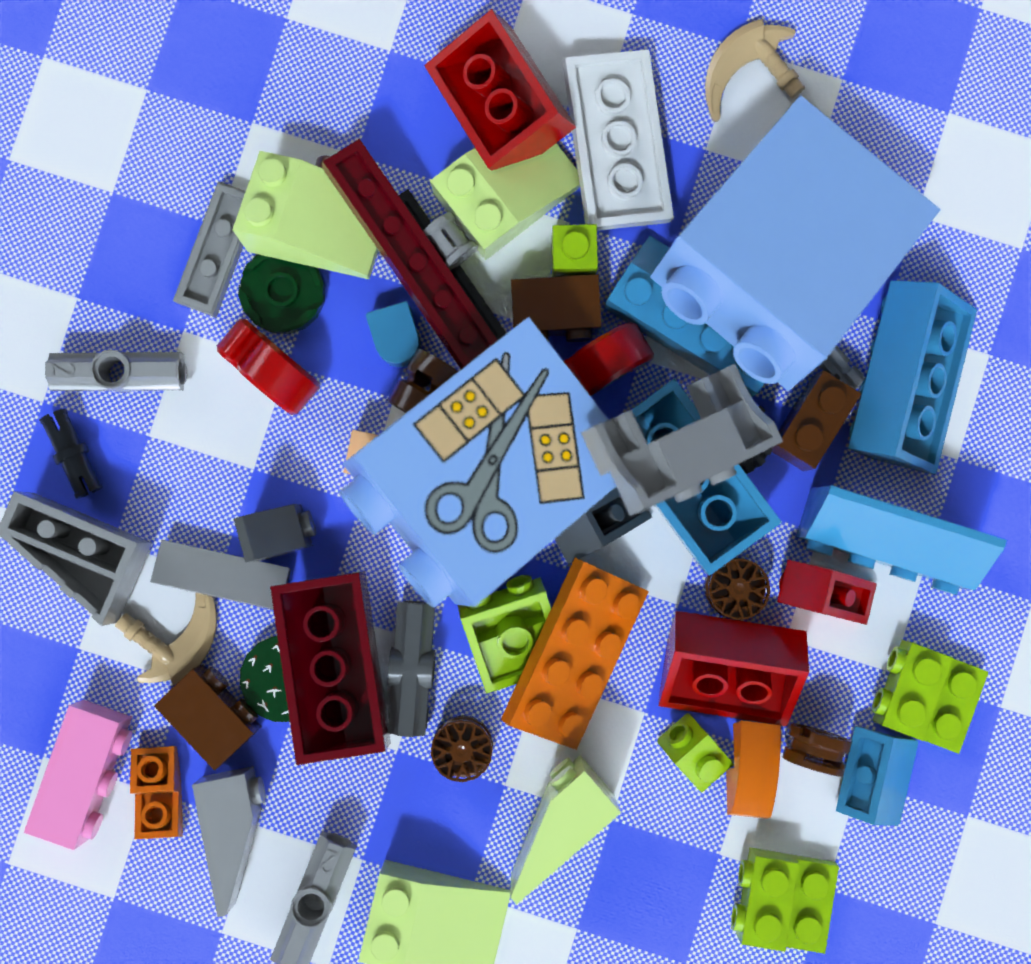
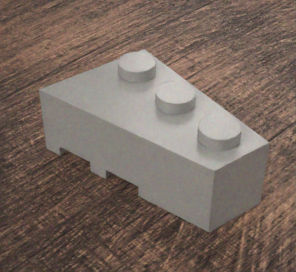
M14 491L0 522V537L37 570H42L60 586L59 589L69 598H74L92 614L91 617L99 625L105 626L117 623L123 613L152 542L30 492Z

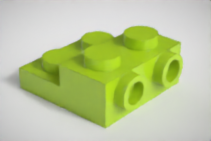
M529 575L514 577L507 582L506 589L489 594L475 607L458 605L460 619L486 694L518 683L551 610L541 577L533 580Z
M901 640L900 646L894 647L888 658L887 671L890 673L885 687L879 688L873 699L872 712L875 714L872 721L959 754L989 672L918 644Z
M749 847L748 859L741 860L738 872V885L743 887L740 904H734L731 915V929L736 931L735 934L741 945L786 952V947L825 954L839 870L836 862Z

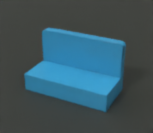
M855 726L836 812L871 825L898 826L903 814L918 741L911 738L895 737L866 727Z

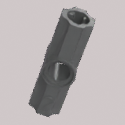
M397 602L394 647H391L388 664V686H391L389 734L404 737L426 735L429 689L433 687L435 671V650H432L435 607H431L427 602Z

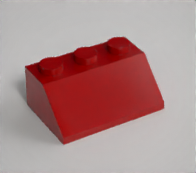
M492 9L424 65L484 163L491 171L543 154L576 128L513 28Z
M676 611L667 640L658 706L787 726L809 674L807 632Z

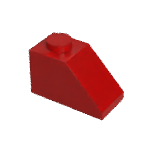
M787 560L785 572L782 574L779 582L780 592L777 602L867 625L877 583L832 569Z

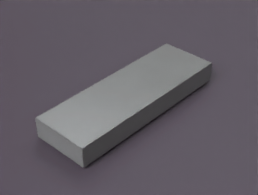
M220 181L217 182L175 293L173 302L217 318L243 249V244L232 229L246 191Z
M161 540L150 582L273 610L270 586L288 583L291 569L261 561L245 562L243 557Z

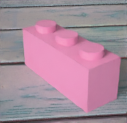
M81 700L68 706L23 833L71 850H75L89 839H94L103 820V814L98 813L103 798L109 797L117 781L118 773L113 771L119 755H124L132 738L133 732L128 730L132 716L87 700Z

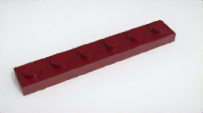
M358 139L324 160L321 166L460 369L494 344L497 338L361 140Z

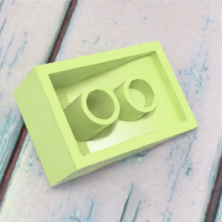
M557 143L541 155L493 171L488 169L478 151L474 148L430 180L433 195L447 212L451 211L455 215V223L470 241H475L478 245L477 251L485 261L580 188L577 168Z
M259 151L232 229L247 252L370 279L379 250L324 170L301 159Z
M581 755L573 762L570 758H566L549 774L552 780L547 784L511 872L510 898L516 905L621 814L614 793Z
M385 860L379 873L358 962L364 964H494L511 890Z

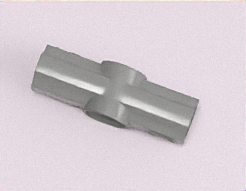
M109 349L100 353H49L48 360L45 362V378L50 391H114L118 393H128L131 391H184L186 364L182 352H119ZM121 361L124 365V374L120 380L112 382L109 375L110 369L115 363Z
M321 832L298 891L291 901L290 911L270 960L276 964H310L357 848V845L348 838L336 833ZM316 894L322 899L324 908L320 910L310 909L304 902V896Z

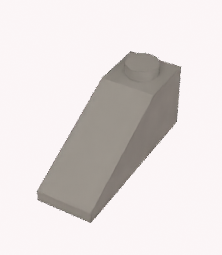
M254 766L203 776L192 784L217 917L227 916L237 902L262 810L261 804L265 803L264 783L261 777L255 776Z

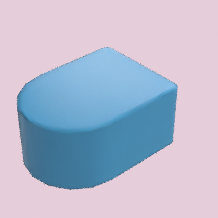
M404 301L368 312L366 314L367 322L375 348L380 357L387 364L394 367L408 366L418 348L421 349L420 337L408 302Z

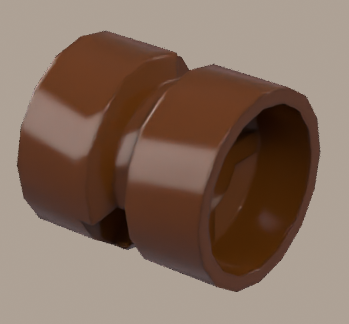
M418 348L406 368L409 375L408 379L399 380L386 401L407 413L458 371L434 355ZM431 383L430 390H425L424 388Z

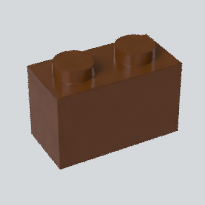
M598 274L511 279L513 328L529 317L548 342L549 336L566 335L567 342H584L592 340V334H599L602 324Z
M824 370L812 376L778 430L783 442L774 446L772 452L802 471L816 469L861 396V393Z
M203 664L193 668L154 707L215 771L262 726L256 721L259 716L244 699L237 701L226 689L229 684L225 677L215 668L210 667L207 669Z

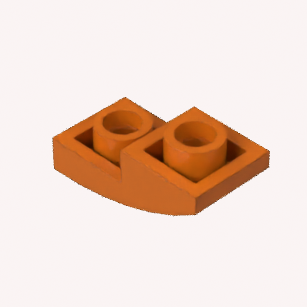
M741 720L733 724L734 768L726 771L727 815L768 819L772 815L778 785L781 725Z
M177 747L131 749L130 794H135L134 839L183 837L182 788Z

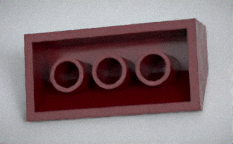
M362 571L270 586L296 765L386 752L391 744L388 733V720L366 572Z

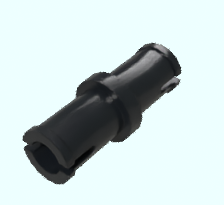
M60 409L53 412L60 426L59 430L52 416L50 417L47 414L41 417L39 421L43 425L56 453L53 459L56 465H62L75 493V498L79 499L89 495L82 478H84L90 492L94 493L102 489L103 487L99 483L86 455L89 449L86 443L80 442L67 415V410Z

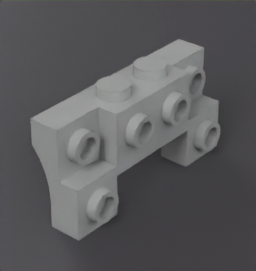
M735 364L687 385L686 387L701 419L653 442L646 443L631 410L581 433L600 476L611 473L629 515L644 511L673 496L677 503L695 496L703 491L700 486L701 482L709 479L711 485H715L737 474L734 468L735 465L783 442L774 421L752 399Z

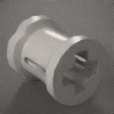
M451 211L436 218L423 231L444 258V263L449 270L465 262L478 249L475 241H468L454 223L456 217ZM445 235L450 239V241L454 244L455 247H452V245L445 238Z

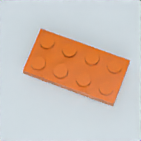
M575 557L501 720L516 729L577 750L649 591Z

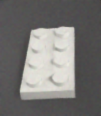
M649 49L565 57L562 65L569 114L576 126L572 130L585 225L597 224V231L670 223L674 219Z

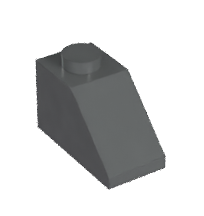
M616 488L606 494L558 535L555 541L565 560L570 564L575 557L580 559L603 548L653 517L648 509L629 515L623 499Z
M292 504L233 518L245 562L263 561L313 546L311 537L316 535L315 524L310 511L303 512L302 505Z

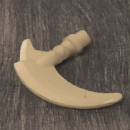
M763 19L740 27L721 43L710 61L705 80L706 103L713 122L720 120V103L727 83L740 68L752 61L760 59L764 66L768 67L769 72L775 76L779 88L782 91L785 90L791 99L798 96L805 89V86L798 79L799 75L795 70L788 68L784 60H781L780 55L776 53L778 43L793 38L796 33L795 29L780 25H764Z
M195 593V607L191 620L179 638L169 645L146 630L145 624L139 619L135 620L127 613L117 621L115 627L124 633L123 636L130 642L133 640L144 650H147L148 653L152 654L151 669L137 677L139 683H157L171 679L172 684L175 685L193 668L201 665L212 646L216 632L217 612L212 596Z

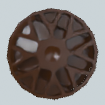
M733 558L713 574L706 576L704 582L705 597L709 605L719 614L735 620L749 619L759 614L767 605L770 596V582L765 571L755 562L744 558Z
M460 715L449 718L440 725L432 741L431 757L434 766L442 776L451 781L467 782L475 780L486 771L491 762L493 749L491 733L483 722L474 717Z
M791 723L788 734L792 737L790 746L784 748L782 758L810 770L833 776H844L846 764L842 761L844 754L850 752L853 741L818 728Z

